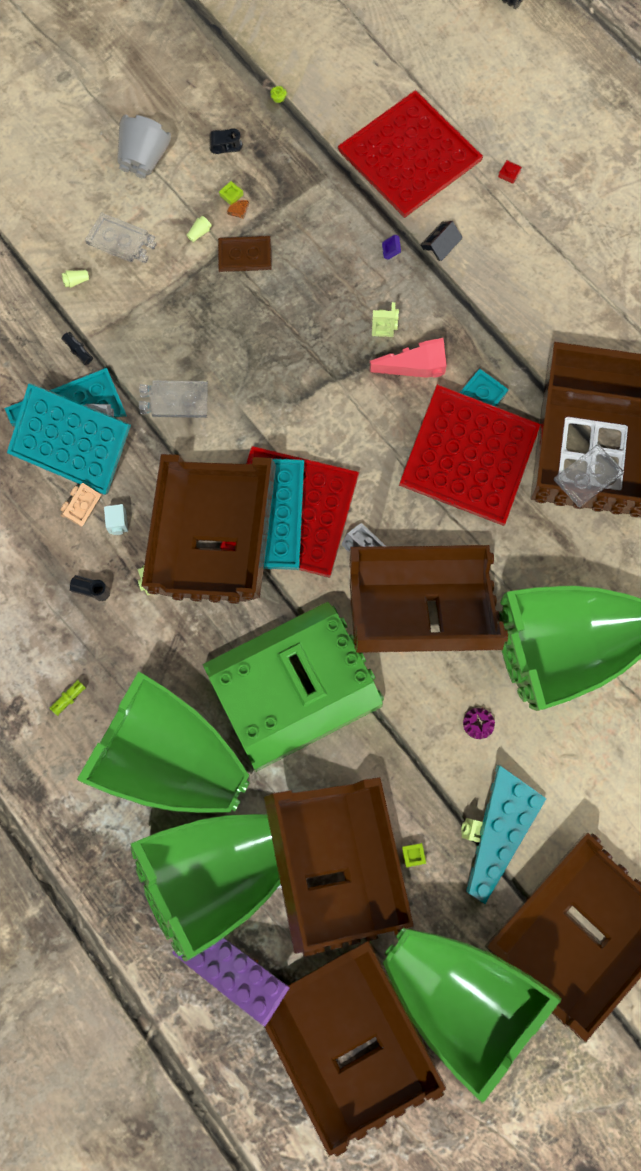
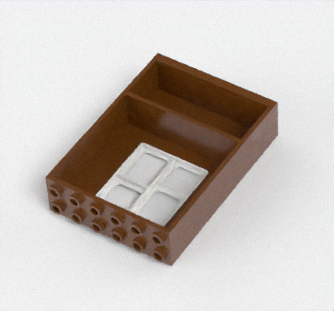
M554 342L547 362L540 418L541 425L538 434L530 500H535L537 503H554L556 506L569 505L576 509L589 508L595 512L610 511L615 515L623 513L630 514L631 517H641V354ZM573 423L591 427L588 453L571 452L566 449L569 424ZM599 429L620 430V449L599 447L597 444ZM597 455L612 456L619 459L617 479L614 484L603 486L596 481L594 470ZM565 459L580 460L587 463L586 475L582 480L571 481L566 478L563 470Z

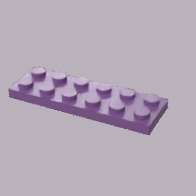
M225 938L186 962L174 950L172 954L263 1026H266L290 988Z

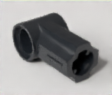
M77 575L71 579L69 589L71 592L89 596L98 601H105L110 596V589L102 580H92ZM102 587L103 591L96 594L97 589Z

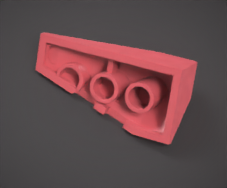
M439 338L419 343L420 347L410 350L407 347L398 355L388 354L371 360L370 372L425 378L440 377L446 371L444 340Z

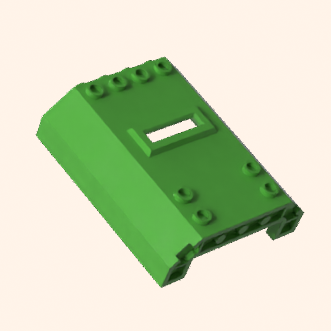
M329 602L202 664L256 772L383 706L382 701L384 698L380 690H377L373 681L375 676L372 670H367L364 664L366 659L363 653H356L353 635H348L346 631L348 626L344 618H339L335 606H331ZM294 654H297L315 689L314 692L308 695L288 658Z

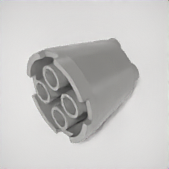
M124 115L119 124L117 160L120 165L119 169L124 172L130 171L135 173L137 177L144 179L146 175L151 174L170 143L171 134L170 132L163 131L161 129L162 125L154 120L140 115H136V118H128L129 116Z

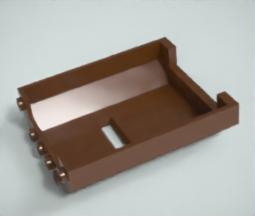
M161 454L141 585L147 593L172 597L173 600L182 601L183 598H190L191 601L195 602L207 599L213 603H220L221 600H224L231 604H239V601L246 602L260 598L276 464L272 458L253 457L252 464L184 462L180 455ZM197 540L236 542L235 550L196 548Z
M490 546L350 547V599L354 649L356 653L503 650L505 642H508V631L504 630L503 622H499V610L495 608L497 597L493 595L494 581L490 580L489 574L490 566L494 564V553L490 552ZM427 601H436L440 632H431Z
M380 777L364 779L349 785L292 793V790L277 792L264 797L294 954L303 952V957L324 952V947L330 946V949L333 950L342 948V943L348 942V945L361 943V938L366 937V941L379 939L378 934L394 931V935H398L403 928L414 927ZM344 872L345 881L308 888L306 878Z
M585 833L485 945L492 954L530 975L561 997V1001L552 1014L584 1042L589 1040L641 978V882L637 879L633 880L628 875L629 871L621 864L617 865L611 860L613 858L612 855L603 849L604 847L600 844L601 840L593 833ZM572 906L606 937L601 945L567 914V911Z
M369 940L288 985L290 987L266 1026H264L329 1157L333 1154L336 1157L342 1155L348 1150L347 1146H349L352 1139L356 1138L358 1141L368 1135V1130L373 1127L376 1130L387 1124V1119L392 1116L396 1119L406 1113L405 1109L411 1105L415 1108L425 1102L424 1098L426 1100L432 1098L433 1101L441 1098L444 1095L443 1091L446 1090V1084ZM376 1037L380 1045L379 1047L346 1066L339 1067L336 1059Z

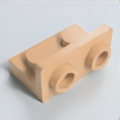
M84 483L73 487L70 492L72 497L69 502L65 501L60 508L62 511L61 517H66L80 527L84 525L101 497V494Z

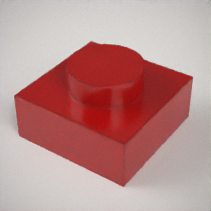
M506 160L498 177L514 184L522 167Z

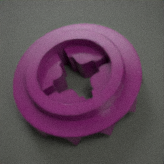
M474 708L465 715L463 727L470 737L485 739L494 731L495 719L491 712L485 710V708ZM477 715L481 721H487L482 725L481 730L478 725H471L477 721Z

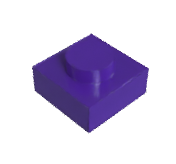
M393 235L382 242L383 257L389 260L401 253L399 236Z

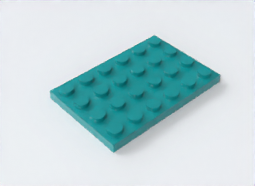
M28 383L7 453L78 484L84 483L93 490L107 495L131 424Z

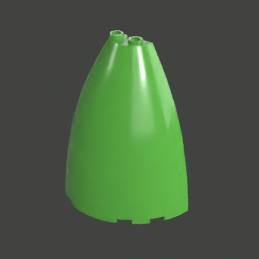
M555 586L509 591L501 599L500 603L503 605V609L499 611V622H503L504 630L508 631V642H505L502 650L503 659L511 682L516 683L518 686L517 693L523 702L527 701L529 708L532 710H544L596 690L623 674L641 659V598L601 588Z
M139 671L118 706V712L101 742L97 743L77 778L78 781L102 792L143 806L196 813L236 811L241 801L237 798L240 792L245 793L250 783L247 781L249 774L220 734L195 709Z
M227 815L202 819L158 832L131 843L132 858L134 860L137 859L135 861V870L139 881L145 883L143 888L148 904L167 940L172 939L171 945L173 950L185 962L210 948L248 920L281 884L267 815Z
M403 928L396 937L399 940L396 946L391 944L385 952L387 957L383 965L411 1021L428 1046L454 1076L478 1100L484 1103L531 1037L537 1033L559 1004L561 997L530 975L492 953L468 943L437 934Z

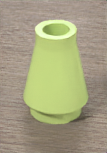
M204 216L196 219L186 236L192 242H195L198 238L209 232V228L212 225Z
M65 270L64 273H61L65 287L72 288L89 280L87 270Z

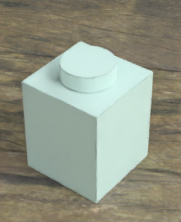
M123 504L105 506V523L109 534L121 535L123 532H128L127 514Z

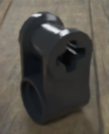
M232 128L210 132V151L213 154L239 152L243 146L240 140V131Z

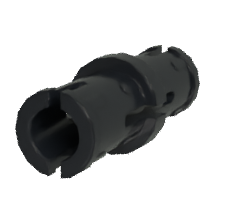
M66 332L61 339L71 349V353L76 355L84 365L90 364L93 357L85 350L82 342H79L71 332Z

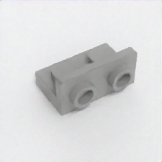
M362 523L348 532L342 542V546L348 552H350V547L385 546Z

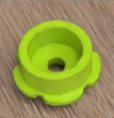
M282 86L272 88L270 91L271 98L274 102H283L287 95L286 89H283Z

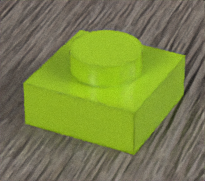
M232 181L219 191V196L231 206L244 195L243 190Z
M422 843L402 847L406 868L426 864Z

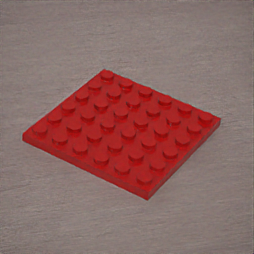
M416 90L338 145V151L404 218L483 159V156Z
M436 385L398 486L504 526L541 424Z
M251 446L246 464H252L253 457L304 460L299 570L331 578L359 472ZM222 541L220 549L235 550L236 542Z

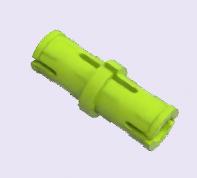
M76 680L66 692L63 691L61 693L62 696L49 707L50 710L59 716L69 704L74 703L73 700L86 687Z

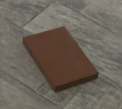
M270 236L218 238L219 272L271 270Z

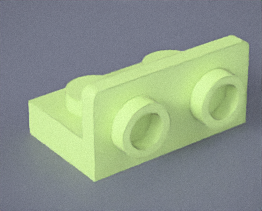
M392 302L391 311L373 310L372 336L393 337L394 330L398 328L399 309H395V302Z

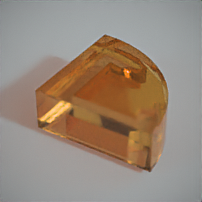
M241 200L233 203L228 208L227 215L244 219L249 201Z

